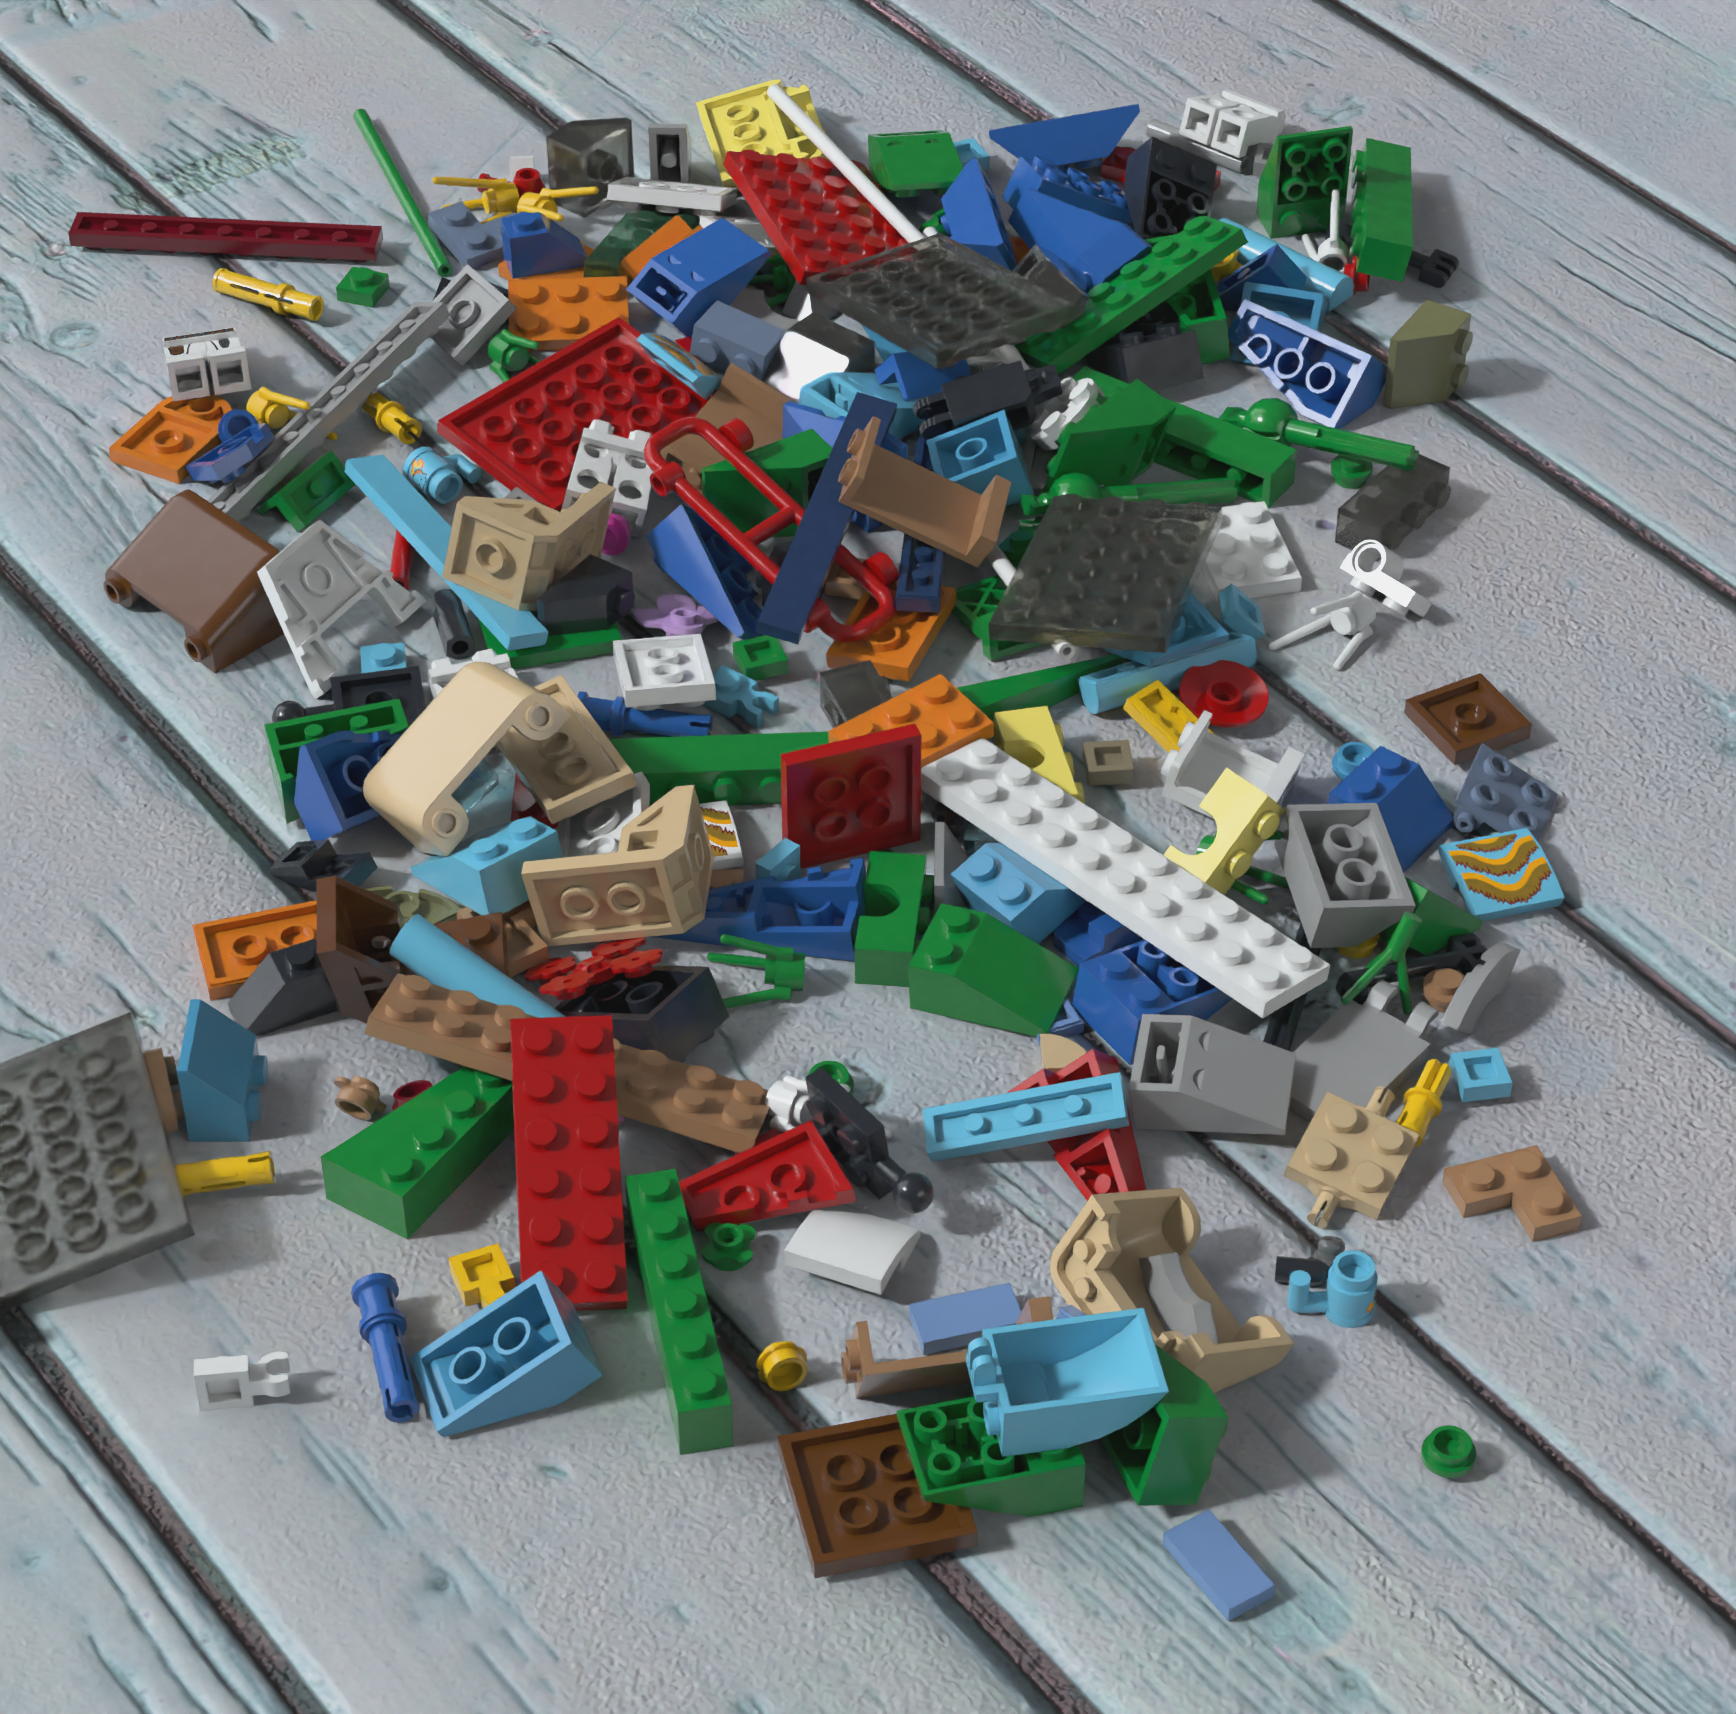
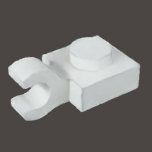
M281 1351L268 1353L253 1365H250L248 1355L194 1359L193 1376L200 1411L254 1406L255 1395L281 1397L290 1394L288 1374L274 1375L276 1373L290 1372L288 1353Z

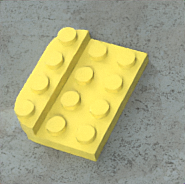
M781 79L696 102L723 187L737 188V191H740L723 165L727 151L742 152L743 150H754L764 155L777 156L779 153H786L796 158L811 159L812 157H823L828 159L767 95L768 88L773 84H778L825 133L812 103L810 91L805 84L799 88L783 87Z

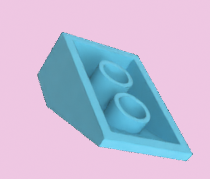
M526 817L486 828L461 841L447 857L433 855L412 866L411 872L416 878L466 907L468 906L480 915L498 912L504 914L529 900L521 875L525 861L563 857L557 831L532 817Z

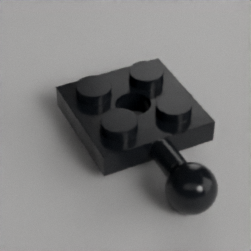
M419 666L330 677L333 704L304 708L296 701H284L275 707L272 713V723L400 699L408 726L410 727L426 709Z
M822 1067L805 1077L809 1100L806 1101L807 1109L814 1120L817 1131L832 1155L843 1165L850 1180L859 1188L865 1186L879 1200L893 1191L895 1204L906 1213L916 1214L926 1210L933 1201V1185L921 1173H907L889 1156L884 1125Z

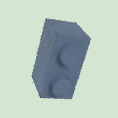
M717 300L694 324L690 354L724 372L733 363L762 382H765L783 362L788 331Z

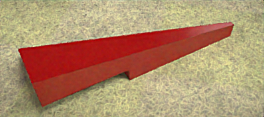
M1091 1049L1056 1073L1044 1068L1008 1091V1093L1120 1072L1118 1061L1115 1057ZM1128 1106L1129 1126L1115 1129L1107 1128L1104 1131L1047 1141L1055 1152L1054 1158L1087 1201L1093 1194L1146 1190Z

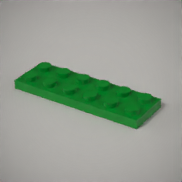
M1205 215L1193 218L1185 224L1184 230L1176 236L1164 239L1154 245L1152 248L1153 252L1141 260L1126 264L1120 270L1121 274L1109 282L1093 287L1088 293L1089 296L1081 302L1060 310L1055 320L1044 327L1031 330L1025 335L1024 341L1016 346V349L1026 364L1035 368L1055 365L1058 374H1060L1244 246L1248 241L1241 228Z

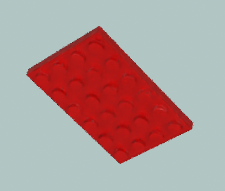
M743 150L742 152L727 151L723 165L800 285L894 293L919 283L943 293L946 283L943 279L937 277L935 266L930 259H924L828 159L823 157H812L811 159L796 158L786 153H779L777 156L764 155L754 150ZM851 160L884 194L880 186L874 182L867 167L861 162Z
M617 317L439 419L437 433L510 491L518 487L540 504L561 512L583 429H589L593 420L609 422L614 427L612 435L627 439L630 432L635 430L654 435L674 421L695 417L717 390L715 389L706 400L652 360L636 340L641 333L623 319Z

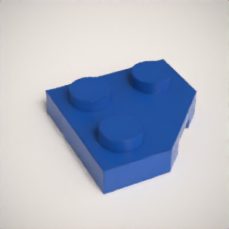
M266 423L252 424L188 464L185 468L193 481L209 480L210 484L222 479L223 483H227L242 475L246 471L243 465L254 459L275 437Z

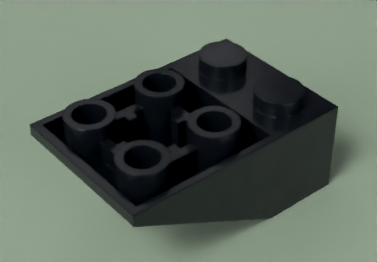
M1153 136L1130 154L1127 159L1124 193L1134 231L1144 240L1169 236L1183 231L1185 224L1193 218L1204 215L1211 217L1217 165Z
M1146 316L1140 317L1084 356L1096 371L1128 384L1138 379L1154 391L1204 378L1196 330L1181 328L1178 322L1163 324L1162 319L1147 321Z

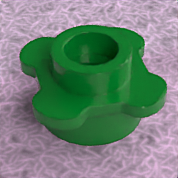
M714 1222L705 1227L704 1235L708 1239L707 1246L701 1250V1256L705 1262L710 1263L721 1271H735L741 1269L752 1260L753 1252L749 1247L750 1242L755 1239V1229L751 1225L740 1224L737 1226L731 1223L721 1224Z

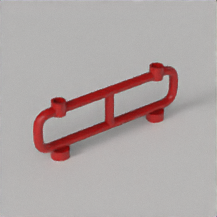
M687 417L674 421L652 435L647 440L643 451L645 462L654 472L650 475V483L655 492L665 497L674 491L773 585L780 567L758 545L792 523L799 526L805 509L744 453L754 445L753 435L748 426L742 420L734 418L718 429L707 420ZM688 434L702 437L780 511L743 533L686 480V475L679 464L676 462L668 463L662 457L661 450ZM841 544L834 561L877 600L879 607L858 623L844 625L831 616L827 604L818 598L804 632L810 633L819 628L833 640L844 643L857 642L884 627L894 617L896 601L894 594L888 587L897 582L899 575L896 565L887 554L877 552L862 563Z

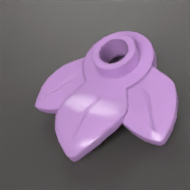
M675 593L659 596L656 600V607L632 611V617L644 627L663 629L666 632V636L701 634L705 630V625L718 621L704 606H696L694 601L688 596Z

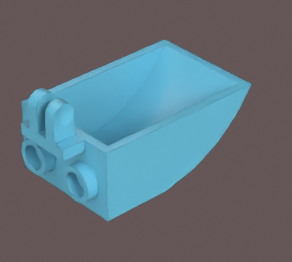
M1144 1308L982 1329V1338L972 1340L968 1345V1353H966V1364L976 1402L988 1401L983 1404L985 1427L988 1436L997 1435L1002 1457L1064 1449L1099 1439L1127 1426L1148 1412L1169 1392Z

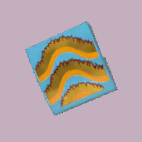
M653 333L641 334L636 339L652 360L706 400L715 389H719L723 378L672 339Z
M1527 828L1442 844L1438 848L1452 890L1460 889L1468 913L1482 921L1560 906L1565 898L1545 853Z

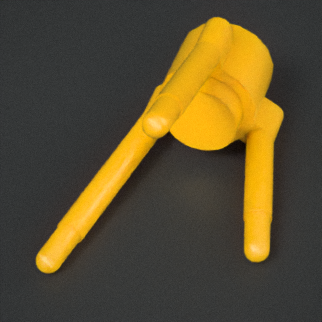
M434 177L432 179L434 184L489 188L488 191H483L482 198L462 201L468 209L484 207L487 214L493 213V217L480 222L481 224L513 212L517 213V205L520 199L515 184L513 182L507 183L506 178L487 180Z
M597 187L558 190L543 188L540 194L527 192L518 201L517 213L540 212L552 221L562 222L564 217L558 214V208L554 202L555 198L597 194L599 189Z
M263 386L251 395L246 405V411L251 413L259 424L266 423L269 429L282 427L288 419L292 420L297 415L287 406L309 410L311 405L309 402L302 401L301 399L272 392ZM331 431L326 438L335 441L338 436L335 432Z

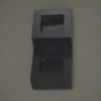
M326 839L296 842L269 869L274 877L297 887L317 892L316 879L337 876L360 886L378 867L370 852L337 855L330 840Z

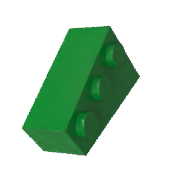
M400 699L264 724L269 765L286 824L301 818L294 803L300 747L338 731H354L356 734L390 731V734H403L409 726Z

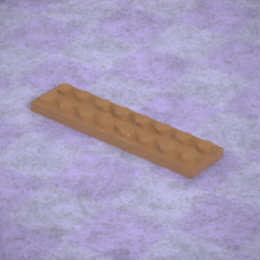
M397 973L368 1017L365 1034L512 1081L510 1019L539 1017L526 1014L516 1006L497 1005L479 999L473 993L465 990L453 991L431 984L426 978L421 976H406ZM613 1038L618 1115L738 1153L756 1145L768 1118L769 1107L765 1105V1099L769 1090L763 1089L756 1082L731 1079L716 1074L706 1066H690L668 1059L661 1052L655 1050L643 1051L621 1044L617 1039Z

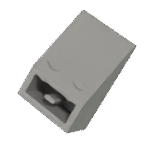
M1142 1014L1129 1086L1135 1129L1286 1135L1296 1053L1194 1016Z

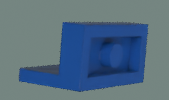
M962 345L893 353L875 369L879 385L898 383L903 399L906 402L918 401V399L926 398L929 395L943 392L941 384L953 381L961 376L972 375Z

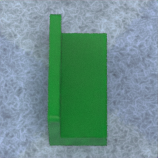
M331 450L305 468L257 507L256 510L260 515H263L274 506H277L298 532L356 484L344 472V465Z

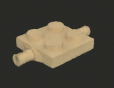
M1376 1087L1366 1108L1351 1103L1328 1091L1325 1094L1284 1173V1177L1307 1187L1318 1197L1311 1212L1307 1215L1308 1221L1313 1226L1321 1211H1323L1317 1228H1326L1336 1207L1354 1209L1375 1220L1378 1219L1420 1135L1385 1117L1390 1104L1395 1099L1391 1090H1387L1383 1100L1379 1103L1385 1087Z

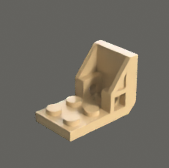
M600 482L589 492L582 493L573 505L568 509L564 508L561 512L533 500L464 496L456 504L442 578L516 610L537 611V598L587 556L592 554L601 558L616 488Z
M687 785L673 788L622 827L618 852L525 861L523 863L521 872L541 938L548 947L682 934L704 920L714 855L695 786Z

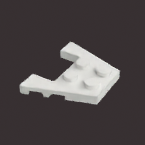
M321 520L312 524L257 571L308 688L315 699L325 694L331 688L330 677L345 676L348 673V670L323 641L321 633L366 593L369 594L394 627L404 622L427 601L416 590L409 592L395 582L392 578L394 574L388 569L382 572L362 557L364 553L362 550Z

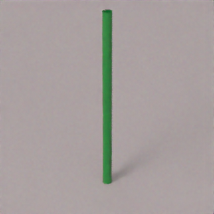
M365 109L356 110L353 118L436 271L441 277L449 276L453 268Z

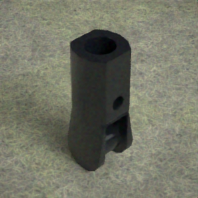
M452 589L438 590L434 594L436 610L433 614V620L438 629L445 654L451 659L467 658L473 654L474 638L464 613L461 599Z

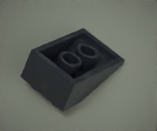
M653 965L652 972L636 978H626L624 972L616 973L613 978L605 982L589 985L585 988L586 992L583 995L574 999L563 1000L554 1008L566 1017L612 1015L613 1038L617 1039L621 1044L643 1051L655 1050L663 1053L668 1059L681 1063L685 1062V1057L699 1044L711 1039L715 1034L714 1030L730 1017L709 967Z

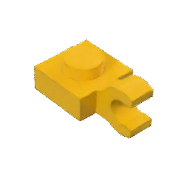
M498 1243L448 1257L450 1273L465 1307L481 1303L482 1308H485L515 1288L514 1276Z

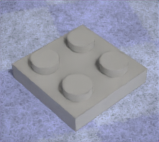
M467 264L432 301L445 302L450 317L438 327V332L430 338L463 366L517 307Z

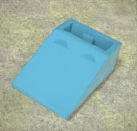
M829 371L798 387L799 404L820 409L827 417L834 419L840 416H847L857 392L897 403L896 415L888 433L899 440L918 430V425L925 421L924 419L916 418L913 405L917 401H904L898 383L879 385L876 374Z

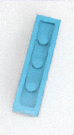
M1120 1072L923 1109L926 1150L931 1162L1099 1132L1107 1128L1115 1129L1129 1126L1124 1081Z

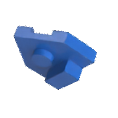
M1086 901L1055 929L1054 947L1079 967L1082 962L1137 943L1144 938Z

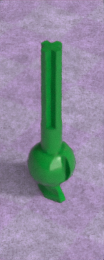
M1278 398L1261 399L1255 402L1248 410H1244L1242 407H1227L1218 418L1289 447L1294 444L1409 471L1415 468V461L1419 459V451L1415 450L1413 445L1298 420V415L1292 406Z
M1071 472L1056 479L1050 487L1049 493H1041L1039 496L1021 494V505L1024 514L1028 516L1051 514L1056 523L1069 524L1071 520L1086 521L1089 526L1099 520L1102 512L1234 502V498L1237 497L1238 489L1235 488V479L1233 477L1100 487L1097 480L1088 474Z

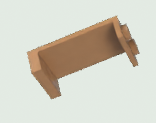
M731 363L727 368L719 389L695 417L707 420L718 429L734 418L742 420L753 435L754 445L748 450L751 451L783 439V404L788 401H795ZM694 434L685 435L661 450L662 457L668 463L676 462L679 464L686 475V480L701 494L702 468L726 460L707 441Z
M873 416L864 430L857 428L847 447V452L852 454L851 459L849 458L846 461L838 478V482L843 484L839 502L978 568L997 543L1011 482L996 475L982 495L874 444L881 419Z
M1050 1297L1028 1299L1016 1324L1053 1320ZM867 1321L856 1322L851 1339L845 1340V1352H841L845 1384L854 1383L856 1399L971 1383L966 1364V1353L968 1351L874 1363Z

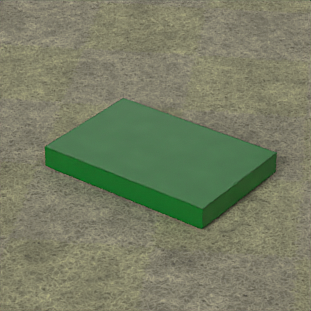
M530 611L538 620V611ZM477 617L486 650L493 649L497 655L507 653L511 668L513 669L613 654V641L622 640L617 624L614 623L609 629L547 636L546 645L508 651Z

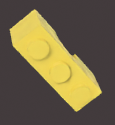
M1048 706L994 712L993 744L1085 804L1083 786L1081 782H1074L1073 780L1074 764L1070 752L1064 753L1063 751L1064 739L1060 723H1053Z
M1227 767L1199 805L1216 821L1217 834L1213 844L1206 851L1197 855L1184 854L1170 845L1164 854L1166 858L1223 895L1227 893L1235 880L1248 870L1253 855L1263 841L1271 837L1277 830L1280 818L1285 812V809L1271 797Z

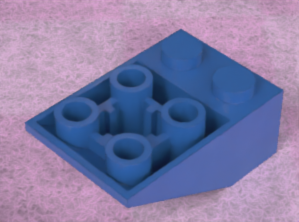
M1020 155L1002 196L1014 210L1025 189L1031 188L1066 201L1068 204L1078 208L1096 212L1097 215L1123 223L1132 222L1125 195L1121 193L1122 188L1107 180H1101L1100 184L1089 181L1087 174L1069 167L1067 172L1056 169L1054 162L1035 155L1034 160Z
M722 217L651 258L626 290L683 337H689L693 335L694 324L717 300L729 306L733 303L772 253Z
M1142 940L1080 963L1072 1005L1079 1016L1129 1065H1132L1135 1058L1142 1014L1190 1015L1206 1021L1233 998L1147 940Z

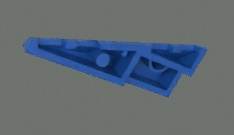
M864 858L851 859L850 868L823 873L820 866L808 868L807 877L793 880L777 881L775 876L709 889L704 920L682 934L651 937L735 947L721 943V935L727 934L776 947L794 948L793 952L805 953V956L855 961V943L859 917L865 916L866 866Z

